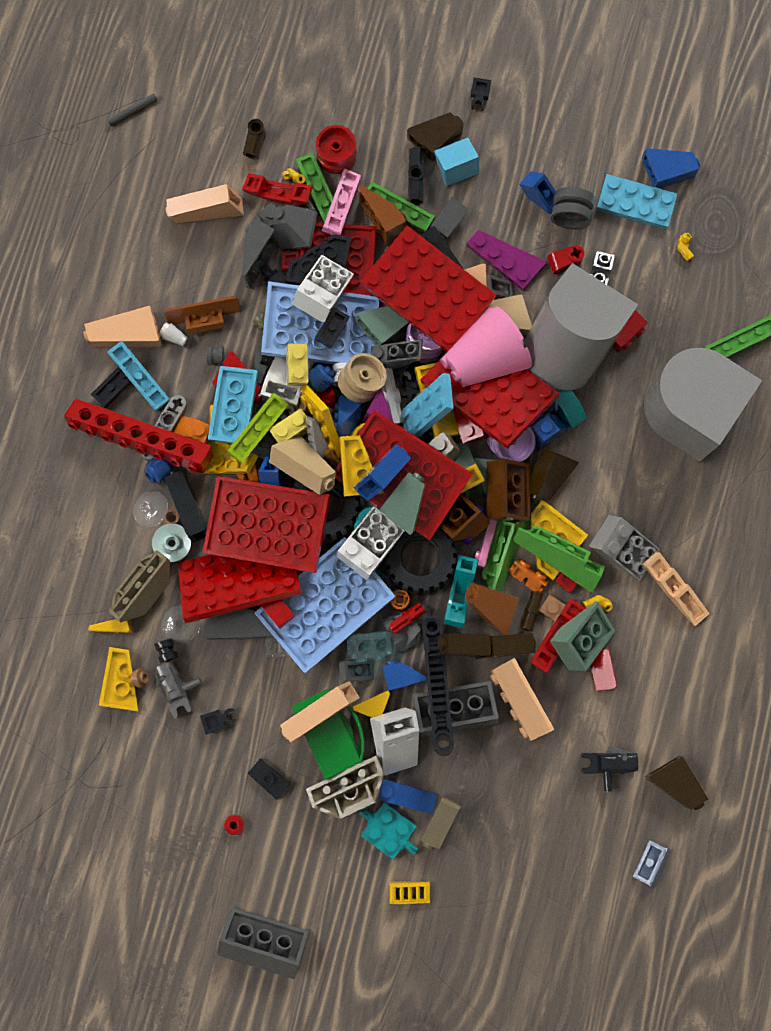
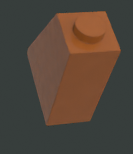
M471 582L470 587L466 591L465 601L495 631L507 635L519 598Z

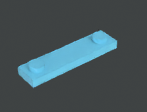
M120 341L107 351L109 356L155 412L170 401L169 397L123 341Z

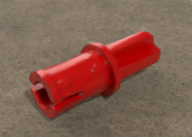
M418 602L407 612L403 611V615L390 623L389 628L396 634L407 625H412V622L426 613V611Z

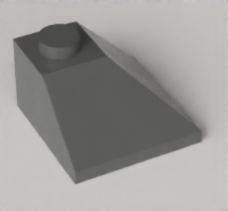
M292 205L275 207L272 225L281 250L311 247L317 218L316 211Z

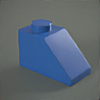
M530 171L519 185L531 201L548 214H551L554 207L555 189L544 173Z
M397 660L385 663L386 667L382 668L389 691L427 680L425 675L402 662L397 663Z

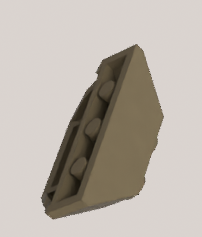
M156 550L153 554L139 560L115 591L109 613L119 622L145 615L169 585L170 559Z
M374 756L307 788L306 791L312 808L338 819H343L377 803L385 774L378 756Z

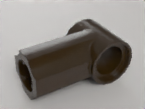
M252 119L248 123V133L243 155L250 159L259 158L262 142L266 137L264 124L260 119ZM260 128V131L253 132L254 129Z

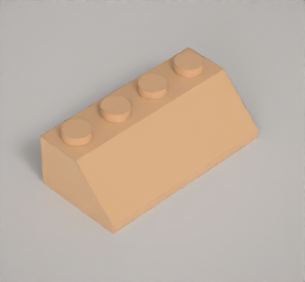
M515 658L491 670L492 675H490V678L495 686L499 685L502 691L499 694L505 704L509 703L511 707L509 712L513 720H518L520 723L519 731L524 739L528 738L529 741H532L554 730Z

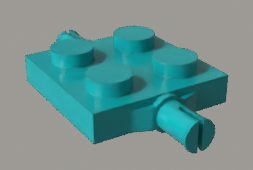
M385 802L374 814L367 809L360 811L359 815L368 820L367 827L361 836L392 860L404 848L413 855L416 853L415 851L418 850V847L409 842L410 835L416 828L413 823Z

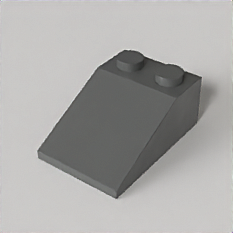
M257 219L247 226L245 235L242 276L246 287L249 289L260 274V268L267 263L278 246L275 229Z

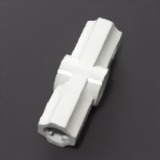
M385 368L387 379L381 389L385 395L393 422L397 425H402L400 392L396 388L392 369Z

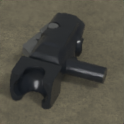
M609 747L605 753H581L582 758L589 759L591 762L590 766L582 768L581 772L583 774L603 773L605 792L612 791L611 776L614 773L623 775L638 771V755L635 752Z

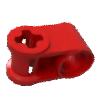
M573 245L547 255L553 274L566 271L572 263L579 266L584 257V249L580 245Z

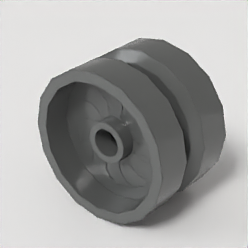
M577 187L558 189L554 194L551 221L557 226L568 229L588 227L592 221L593 213L591 210L594 207V195L588 190Z

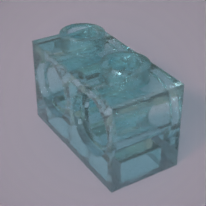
M390 631L351 634L347 638L348 658L356 659V662H366L367 658L373 657V660H383L385 656L392 655ZM379 641L380 647H379V649L377 650L376 645H377V642ZM360 644H362V651H361V652L359 651V645H360Z

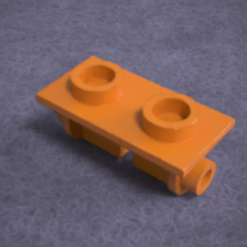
M517 558L514 562L516 566L512 565L508 570L511 572L510 575L520 582L527 577L528 581L525 585L532 591L541 593L544 589L542 585L546 586L548 583L546 575L540 571H534L530 568L531 565L524 559L519 560Z

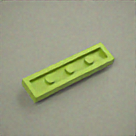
M273 393L226 452L242 464L289 404Z

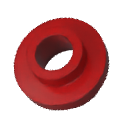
M239 815L227 817L224 823L226 832L230 835L240 834L244 829L242 817ZM232 821L237 823L236 829L231 828Z

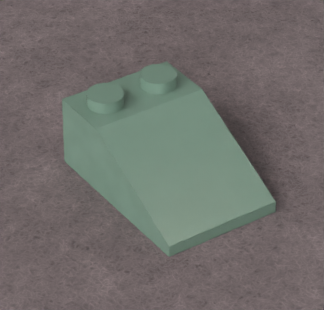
M594 602L563 625L550 642L568 670L587 671L612 637L615 629L599 603Z

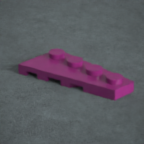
M480 230L466 244L469 249L509 281H512L522 291L547 263Z

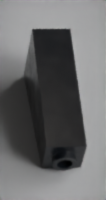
M183 470L171 471L169 476L164 477L187 537L193 542H197L205 538L208 525L186 474Z

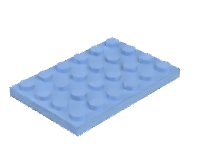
M268 281L261 355L286 358V347L288 344H307L308 361L319 363H348L356 354L366 353L371 355V346H375V344L354 320L360 312L379 308V299L377 297L343 292L335 308L349 315L350 319L332 348L329 349L315 340V336L322 327L323 322L291 304L299 286Z
M345 537L319 558L317 573L303 571L299 575L302 594L282 599L295 615L291 621L279 629L262 607L255 612V615L305 674L396 597L375 571L366 580L336 557L338 550L347 540Z

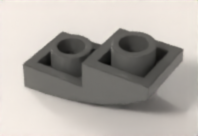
M596 251L590 274L607 285L615 255Z
M258 345L255 357V370L258 371L257 383L262 388L269 371L267 366H265L269 356L261 355V345Z

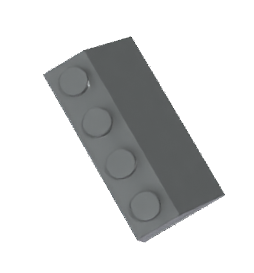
M491 681L448 688L453 733L498 725L499 717ZM429 693L413 694L420 739L433 737Z
M232 907L219 941L217 955L295 979L309 931Z

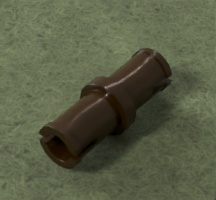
M531 591L528 606L524 609L525 616L521 626L522 630L533 632L536 616H539L540 613L538 610L543 594Z

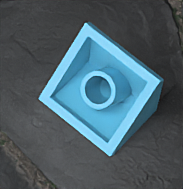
M469 138L434 151L445 187L479 174V156Z

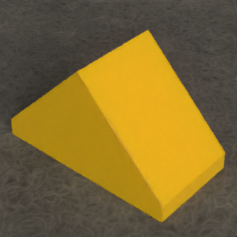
M389 691L381 693L353 706V710L370 717L382 715L390 693Z

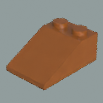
M359 185V203L372 224L376 226L377 232L385 245L389 246L406 227V215L402 210L399 211L393 203L363 185Z

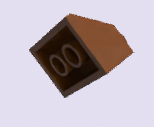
M506 458L487 461V519L495 521H530V464Z
M461 493L440 527L456 541L477 537L490 522Z

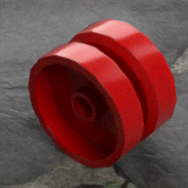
M331 125L320 131L316 139V150L321 167L333 174L343 173L344 168L350 170L357 158L354 134L342 125Z

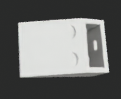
M321 255L298 287L291 304L324 323L354 274Z
M274 358L260 395L262 400L265 401V399L268 400L275 393L286 403L292 405L295 410H299L300 396L302 395L300 387L304 385H287L286 358ZM308 361V372L312 370L314 364L312 361Z
M373 506L340 547L336 557L364 579L368 580L403 534L404 530Z
M402 708L370 718L376 753L384 774L389 775L416 766L418 763L419 727L416 711Z

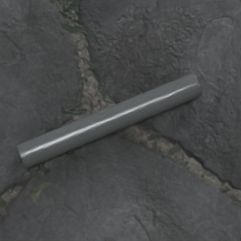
M153 93L110 117L107 121L112 126L158 99Z

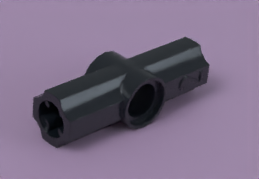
M421 147L409 149L407 201L414 205L422 204L424 197L425 149ZM418 174L420 177L414 178L412 175Z

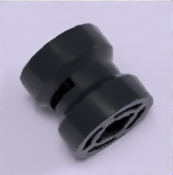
M173 638L154 644L155 649L159 651L158 659L160 663L179 657L177 651L173 648Z

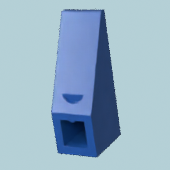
M339 395V403H335V428L339 437L348 436L362 421V403L349 400L345 395Z

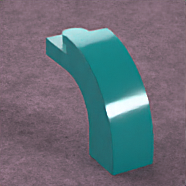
M555 389L559 392V398L556 400L559 405L557 412L564 423L573 429L587 418L584 409L572 390Z
M459 555L444 624L463 628L468 603L465 601L466 591L474 580L478 559Z

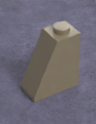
M440 795L421 837L424 847L433 851L434 848L440 849L461 807L459 803Z

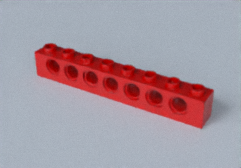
M76 398L64 414L68 427L73 430L83 431L89 436L95 435L106 442L117 443L123 448L134 449L140 454L151 455L157 460L168 461L177 467L182 466L193 473L199 472L204 474L214 456L210 445Z

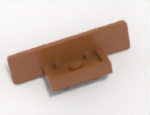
M230 296L168 308L164 310V314L168 324L186 322V330L189 335L225 328L223 315L240 312L241 307L238 296Z

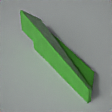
M498 521L486 565L482 571L483 579L487 581L489 588L502 592L510 572L508 570L511 568L520 547L519 544L513 541V538L518 528L521 527L526 530L530 521Z
M533 526L530 530H524L519 527L513 538L514 542L590 592L594 591L603 574L604 565L588 560L590 551L539 526Z

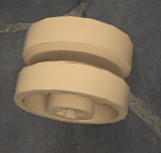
M366 353L356 354L340 371L338 386L349 400L358 403L368 402L385 385L387 379L386 370L376 357Z

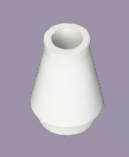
M166 322L159 333L163 340L182 347L188 340V337L172 323L168 324Z

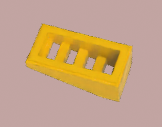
M114 619L89 625L88 627L89 631L133 633L131 619L124 622Z
M390 881V904L430 903V882ZM404 887H408V898H404ZM412 887H416V898H412ZM420 887H424V898H420ZM396 888H400V898H396Z

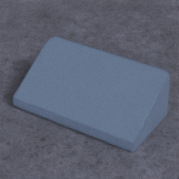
M649 840L633 877L655 888L671 851Z

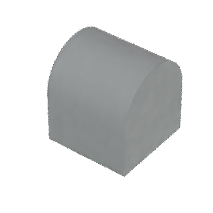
M572 263L552 288L524 340V348L527 347L529 349L532 359V367L527 370L552 388L559 390L581 388L590 380L604 360L638 304Z
M707 348L687 349L672 357L648 388L644 399L645 416L651 428L658 435L700 462L721 444L762 380L714 350Z

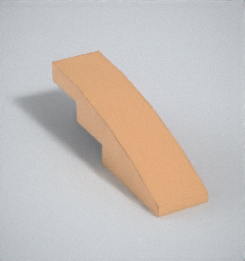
M656 552L643 563L665 594L694 626L710 614L691 587L684 583L676 570L669 566L661 553Z

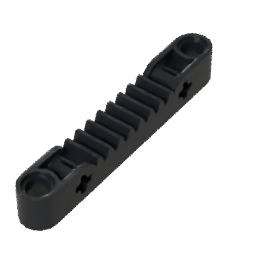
M428 617L424 620L422 629L433 747L438 755L448 756L453 751L454 740L445 655H439L437 646L439 634H443L442 624L438 618ZM431 626L437 628L434 632H430L427 629ZM441 740H446L449 745L441 748L438 743Z

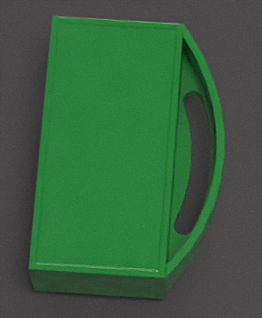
M326 689L293 705L292 708L295 715L331 690ZM350 705L347 706V709L352 714L358 727L360 744L356 745L354 743L351 725L342 711H339L304 734L325 780L361 763L363 760V730L355 711Z

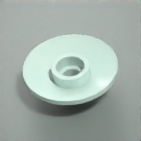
M166 524L154 533L152 547L154 551L158 550L170 559V562H176L188 554L191 540L187 537L182 526ZM170 540H174L176 542L174 547H170L168 545V542Z

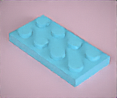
M606 174L596 210L667 230L677 193Z
M220 366L208 435L209 441L233 444L249 424L257 385V370Z
M443 373L402 409L403 429L419 438L453 409L450 374Z

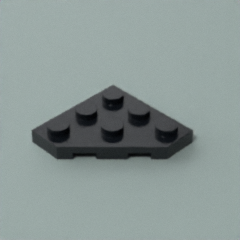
M333 234L320 245H316L305 252V255L291 261L288 266L286 283L301 285L321 255L346 269L352 241L351 237Z

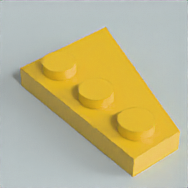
M360 435L339 437L343 493L344 496H357L360 494L353 487L373 467Z
M209 441L207 445L212 447L214 456L204 474H250L258 456L250 453L245 461L240 464L226 452L231 445Z
M109 647L99 706L138 711L135 686L131 682L133 670L130 650Z

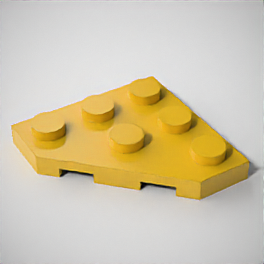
M308 385L300 387L302 403L308 407L312 417L317 419L328 448L337 458H340V440L329 408Z
M544 500L530 514L531 528L539 526L577 546H580L588 536V534ZM535 556L537 569L550 580H553L559 571Z

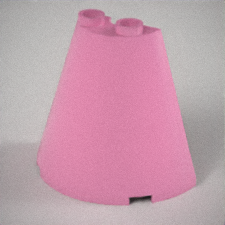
M494 306L489 307L440 359L446 369L452 370L451 375L456 382L459 381L463 387L532 367L529 349L527 347L524 348L522 334L508 314L498 306L495 308Z

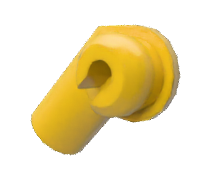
M291 168L282 173L285 181L291 179L295 183L302 184L305 182V176Z
M684 233L678 239L677 250L688 262L694 257L693 253L688 249L692 236L689 233Z
M601 595L583 601L585 608L594 602H598L605 612H609L613 608L612 602Z

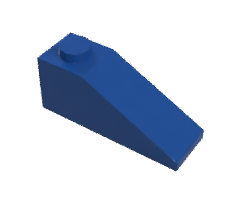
M383 779L378 800L432 814L437 794Z

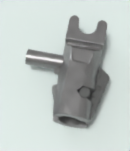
M173 662L156 667L155 675L158 694L167 698L173 718L180 717V706H184L187 712L194 711L186 691L202 685L200 678L187 683L182 682L180 673Z

